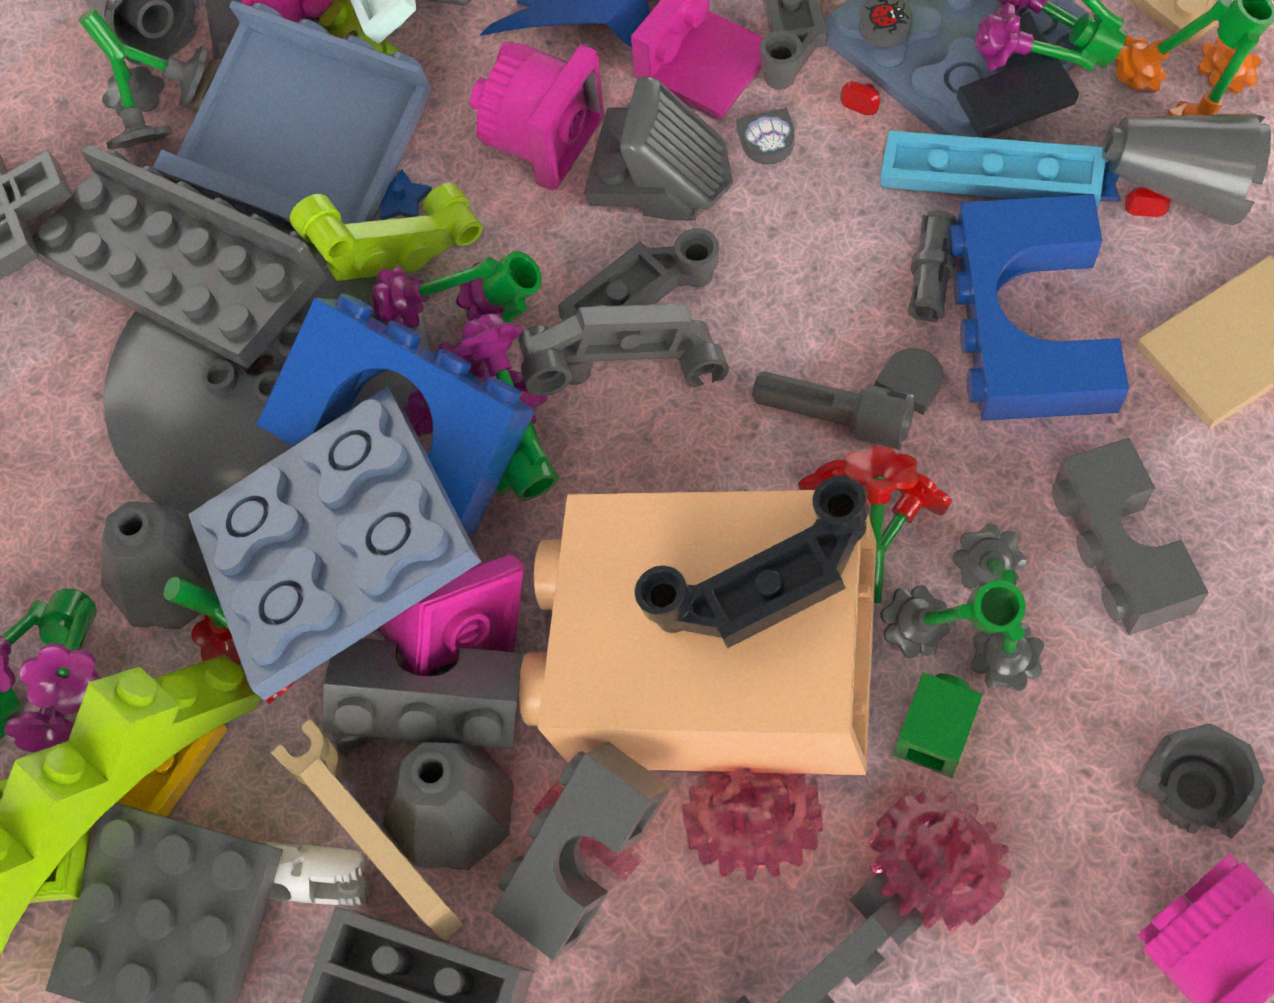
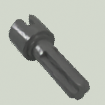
M766 371L758 374L752 397H754V401L757 404L850 426V431L854 433L856 440L899 451L902 446L901 442L905 441L908 436L915 407V396L909 393L871 384L866 389L862 388L859 393Z

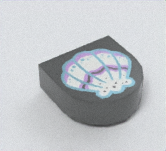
M787 107L736 119V130L742 148L747 157L754 162L765 165L776 164L785 160L791 154L795 135Z

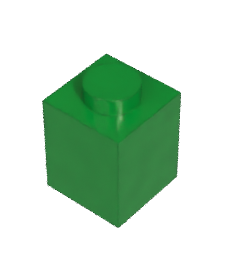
M923 672L893 756L953 778L983 694L971 690V686L959 677L944 673L932 676Z

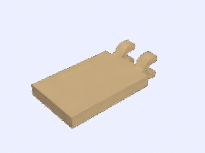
M1271 255L1140 337L1135 346L1209 429L1274 388V258Z
M310 718L301 726L304 733L311 740L310 749L306 754L298 757L292 756L281 744L271 754L303 787L316 795L417 915L442 940L446 941L464 924L341 783V776L344 770L343 758Z

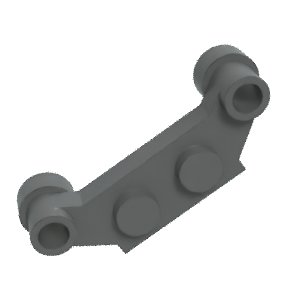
M763 0L771 33L766 35L761 41L760 65L765 71V81L770 87L774 89L790 87L815 48L826 46L827 31L819 0Z
M693 228L681 233L675 241V246L647 248L640 241L558 304L559 317L564 321L576 315L579 307L656 304L676 287L688 285L703 287L712 280L714 270L719 262L718 240L708 230ZM594 361L568 363L572 376L569 384L578 385L585 382L590 377Z
M653 303L631 306L596 305L592 307H579L576 315L550 328L546 326H533L524 330L518 337L519 346L524 358L521 364V372L528 392L536 396L553 395L566 388L572 378L568 366L570 362L676 358L680 360V366L687 384L693 388L704 385L698 377L700 375L712 372V382L723 380L729 372V366L723 350L718 344L713 343L707 324L700 320H693L686 304L660 305Z
M888 865L850 899L867 920L776 1003H835L828 993L846 976L857 986L885 960L877 951V948L891 937L899 946L927 920L901 891L905 884ZM743 995L735 1003L751 1002Z

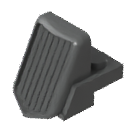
M638 77L629 108L607 107L584 195L590 206L640 207L643 215L647 217L696 221L698 209H708L713 206L733 184L726 144L713 128L661 81L654 77Z

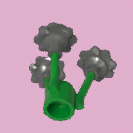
M989 523L978 532H968L961 535L960 543L964 549L957 550L952 557L954 564L961 570L964 587L968 589L976 588L969 596L967 604L947 608L945 602L934 599L923 585L915 586L911 592L907 588H898L894 592L892 603L882 609L880 613L881 620L888 624L883 632V636L887 642L897 645L906 658L917 657L919 652L930 656L936 653L939 640L949 634L950 625L948 622L969 619L974 627L982 631L975 634L973 638L976 650L974 659L971 662L973 671L979 674L986 673L984 682L991 689L1006 686L1015 691H1022L1026 688L1027 678L1037 679L1042 674L1043 669L1039 657L1044 649V643L1037 637L1030 638V626L1026 623H1020L1025 616L1026 603L1024 595L1016 587L1019 582V576L1015 570L1023 569L1027 564V558L1018 549V537L1015 532L1010 530L1001 533L996 524Z

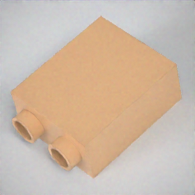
M815 490L567 494L562 539H543L538 545L535 556L534 588L536 599L541 610L552 611L547 652H528L522 661L518 698L524 723L527 726H538V730L567 763L580 751L587 753L607 743H611L647 770L866 775L876 565V539L869 514L866 519V533L856 543L841 575L846 589L727 648L720 637L687 631L669 633L662 630L657 623L650 621L644 615L635 599L634 591L637 580L648 569L661 565L677 569L689 585H697L813 526L817 519L812 504Z

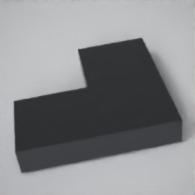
M1030 12L1019 15L1020 31L1032 34L1034 40L1048 43ZM1029 52L1027 55L1013 53L1008 57L1005 66L997 67L999 73L959 87L956 98L979 138H986L1072 106L1076 103L1079 92L1059 59Z

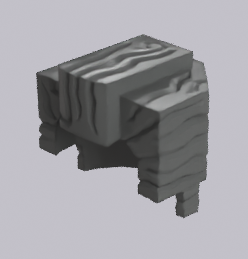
M1210 723L1176 731L1171 735L1164 736L1151 755L1135 787L1144 793L1150 794L1162 803L1158 813L1163 819H1168L1172 825H1177L1180 829H1186L1189 833H1196L1203 824H1206L1213 829H1220L1222 834L1233 839L1240 829L1244 828L1263 791L1265 780L1252 746Z

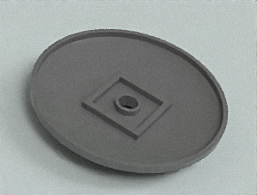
M315 247L317 251L315 259L327 279L259 355L258 358L267 356L274 358L268 371L257 376L247 374L248 368L135 311L125 325L109 362L105 379L104 413L108 436L114 452L126 473L139 489L156 504L191 513L210 499L255 472L258 468L292 448L293 446L259 427L257 423L314 298L338 300L341 294H346L367 303L373 308L371 293L373 285L378 284L377 275L369 278L337 281L326 267L327 261ZM372 312V318L380 321L385 325H388L389 322H385L381 318H378L375 312ZM420 313L418 314L419 326L413 328V330L422 336L419 344L431 350L429 334ZM388 370L373 377L364 385L351 409L386 386L390 387L399 398L403 408H405L410 393L419 389L405 376Z

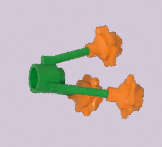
M1217 0L1210 10L1164 41L1156 40L1149 45V42L1143 36L1133 38L1126 35L1125 43L1114 61L1116 77L1120 82L1127 84L1130 89L1136 91L1146 89L1152 93L1157 92L1161 87L1160 82L1166 78L1161 62L1169 57L1170 51L1217 20L1219 21L1217 29L1219 37L1216 39L1215 44L1209 42L1202 46L1203 60L1198 65V71L1208 78L1207 83L1213 88L1212 91L1204 93L1199 103L1179 101L1177 107L1170 108L1167 115L1217 114L1224 103L1222 96L1226 90L1238 94L1242 92L1244 86H1254L1258 81L1256 70L1261 64V58L1250 52L1259 43L1260 36L1274 22V4L1271 0Z

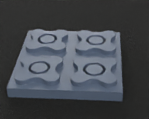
M848 0L824 18L827 31L826 44L935 133L979 137L956 97L959 87L999 73L997 69L994 71L987 69L986 59L982 57V54L975 47V37L979 31L978 25L981 20L990 14H995L996 10L1000 8V2L997 0H904L910 6L913 14L911 32L906 41L892 48L875 47L862 38L859 31L860 12L868 0ZM1048 0L1078 19L1084 14H1089L1072 0ZM1027 7L1015 11L1017 16L1030 12L1049 44L1074 50V45L1069 42V34L1072 30L1043 11L1037 14ZM1059 59L1065 71L1075 64Z
M389 386L362 401L345 414L188 514L250 688L264 700L481 562L399 398Z

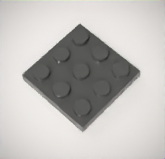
M115 803L100 817L84 867L82 893L79 899H74L45 991L82 1003H238L283 849Z

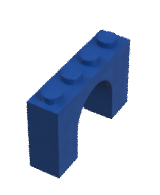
M1094 194L961 202L957 225H949L951 256L959 258L961 271L954 274V298L956 305H966L967 319L961 320L960 342L962 352L972 353L974 368L967 371V394L970 403H979L981 420L1119 413L1129 390L1120 338L1078 341H1046L1038 339L1014 326L1003 313L997 298V292L1002 286L1022 274L1037 271L1087 269L1094 267L1102 244Z
M341 294L338 300L314 298L257 425L291 446H295L348 412L360 390L373 377L388 370L405 376L421 391L431 412L433 438L428 457L467 535H474L527 429L535 409L519 401L521 392L514 386L493 377H489L487 382L468 372L471 363L461 356L444 349H438L436 354L420 345L422 336L413 329L394 321H389L388 325H385L372 318L371 314L374 309L367 303L346 294Z

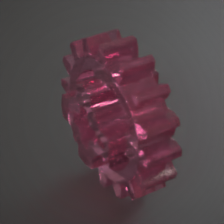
M749 768L734 772H727V774L720 776L712 771H707L704 773L706 787L691 786L689 789L690 803L683 804L682 808L689 850L698 849L699 863L703 866L718 860L721 876L727 877L735 868L744 869L746 880L753 881L757 874V869L766 868L773 877L780 876L781 862L786 860L790 864L799 867L803 864L802 849L816 851L818 847L817 832L823 831L822 805L819 804L817 787L805 786V774L792 773L786 776L785 773H754Z
M924 788L916 799L909 793L902 795L893 807L890 806L877 821L876 825L879 830L869 840V847L881 853L870 865L871 871L887 874L889 879L880 890L882 894L889 896L898 893L903 898L899 913L906 916L914 908L922 911L923 926L929 929L941 917H943L949 931H956L966 920L971 925L978 923L1003 899L1005 892L1000 886L1011 877V870L998 864L1009 852L1007 845L993 843L990 838L998 826L995 822H987L981 825L975 819L979 810V806L975 803L969 805L965 810L957 807L955 792L949 791L940 802L937 801L931 788ZM918 825L914 830L908 829L912 826ZM966 886L972 888L965 893L953 894V891L961 892Z

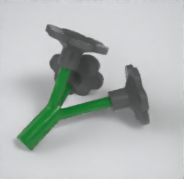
M95 8L86 11L80 16L78 21L107 56L114 74L108 80L109 90L103 95L102 102L107 108L116 110L117 115L122 117L125 130L120 135L106 142L107 149L128 148L165 138L166 135L172 133L170 126H148L142 113L152 111L159 105L158 94L165 87L164 80L159 76L151 75L150 70L146 67L128 68L123 57L126 56L162 70L164 77L180 82L181 96L179 105L186 108L187 105L192 103L196 88L201 81L208 48L201 45L187 62L170 56L167 60L123 44Z

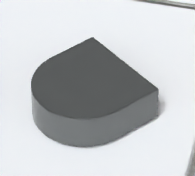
M916 348L905 349L891 357L875 380V386L913 394L915 396L914 411L924 415L940 390L943 377L942 367L937 358L925 350Z

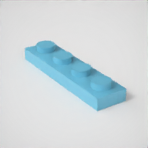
M889 131L880 175L881 188L1008 199L1094 194L1096 206H1100L1106 160L1102 158L1103 147Z

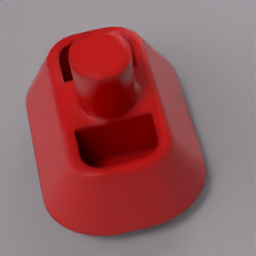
M850 81L842 87L840 100L844 107L869 116L876 114L878 111L880 93L874 89L871 83L864 85L859 82Z
M1135 187L1126 197L1125 209L1134 216L1161 217L1168 212L1171 200L1144 187Z

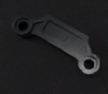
M839 475L825 479L817 486L813 494L812 504L817 517L813 526L697 585L687 584L683 575L677 569L670 566L661 565L648 569L639 577L635 585L634 594L637 604L650 621L657 623L666 632L677 633L687 631L720 637L727 648H730L846 589L841 575L856 543L866 533V519L869 507L863 487L857 480L848 476Z

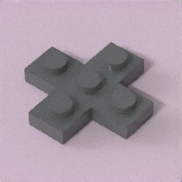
M49 150L44 151L10 172H7L3 158L0 155V279L21 269L24 265L39 257L26 222L45 211L55 208L59 203L72 196L61 166Z

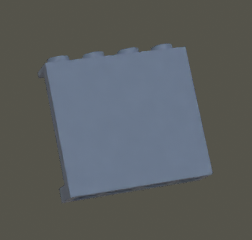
M232 0L229 8L240 21L238 28L178 154L176 155L161 149L153 168L169 181L176 184L179 181H184L191 185L200 195L211 200L215 197H220L232 205L236 211L249 217L252 214L260 215L271 225L290 232H296L290 223V214L293 208L302 199L313 194L326 195L340 212L341 222L344 224L373 221L433 90L422 70V65L413 57L401 52H394L390 56L375 51L371 44L356 36L347 35L344 40L330 35L326 29L313 21L300 19L299 23L287 20L276 10L265 4L254 3L251 7Z

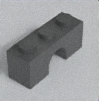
M1128 437L1064 458L1055 483L1052 485V495L1059 513L1063 517L1071 515L1080 533L1076 537V544L1083 563L1088 568L1096 567L1105 585L1101 589V596L1108 615L1114 621L1122 620L1128 634L1131 635L1196 613L1209 592L1182 539L1163 546L1152 547L1136 542L1125 532L1121 518L1144 510L1155 489L1136 449Z
M361 638L329 659L323 683V733L422 742L464 743L468 746L513 750L522 653L460 647L459 658L455 667L437 676H419L402 669L397 663L398 643L396 641Z
M607 743L587 753L580 751L571 759L559 780V783L565 787L555 805L549 804L541 811L529 830L528 836L534 839L524 858L519 856L509 865L498 883V888L503 891V894L491 914L551 960L556 959L578 942L608 894V891L592 880L582 867L579 848L583 836L598 840L616 854L641 839L672 788L611 743Z

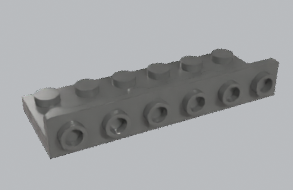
M87 144L81 150V154L94 173L75 189L72 196L50 218L45 220L40 225L38 231L32 236L39 255L36 259L47 266L246 368L252 365L327 279L315 259L317 255L315 247L312 243L304 242L297 232L291 231L289 234L274 228L260 215L252 214L249 217L236 211L232 205L220 197H215L211 200L200 195L191 185L184 181H179L176 184L165 179L151 166L144 165L142 168L130 163L115 150L111 149L107 153L90 144Z

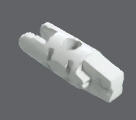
M258 841L259 843L283 849L268 900L345 906L361 905L363 902H367L366 898L370 896V887L366 876H362L366 865L362 852L335 847Z

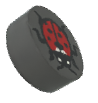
M868 0L860 12L859 31L862 38L867 43L879 48H892L902 44L911 32L912 10L904 0Z

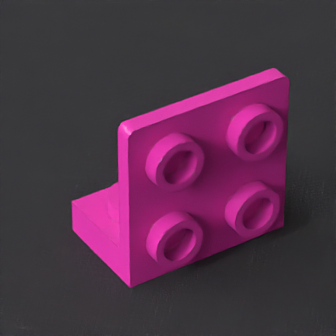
M660 0L631 36L634 77H654L661 81L683 102L716 119L723 118L762 68L760 65V45L764 37L709 11V0Z

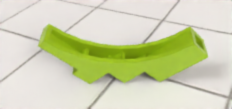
M225 654L156 678L150 677L138 666L89 682L68 741L14 760L0 801V957L11 932L36 892L67 852L109 808L145 776L181 749L220 725L257 709L261 697L251 690L246 674L241 667L231 661Z

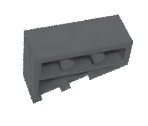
M335 906L301 1003H524L534 971L357 910Z

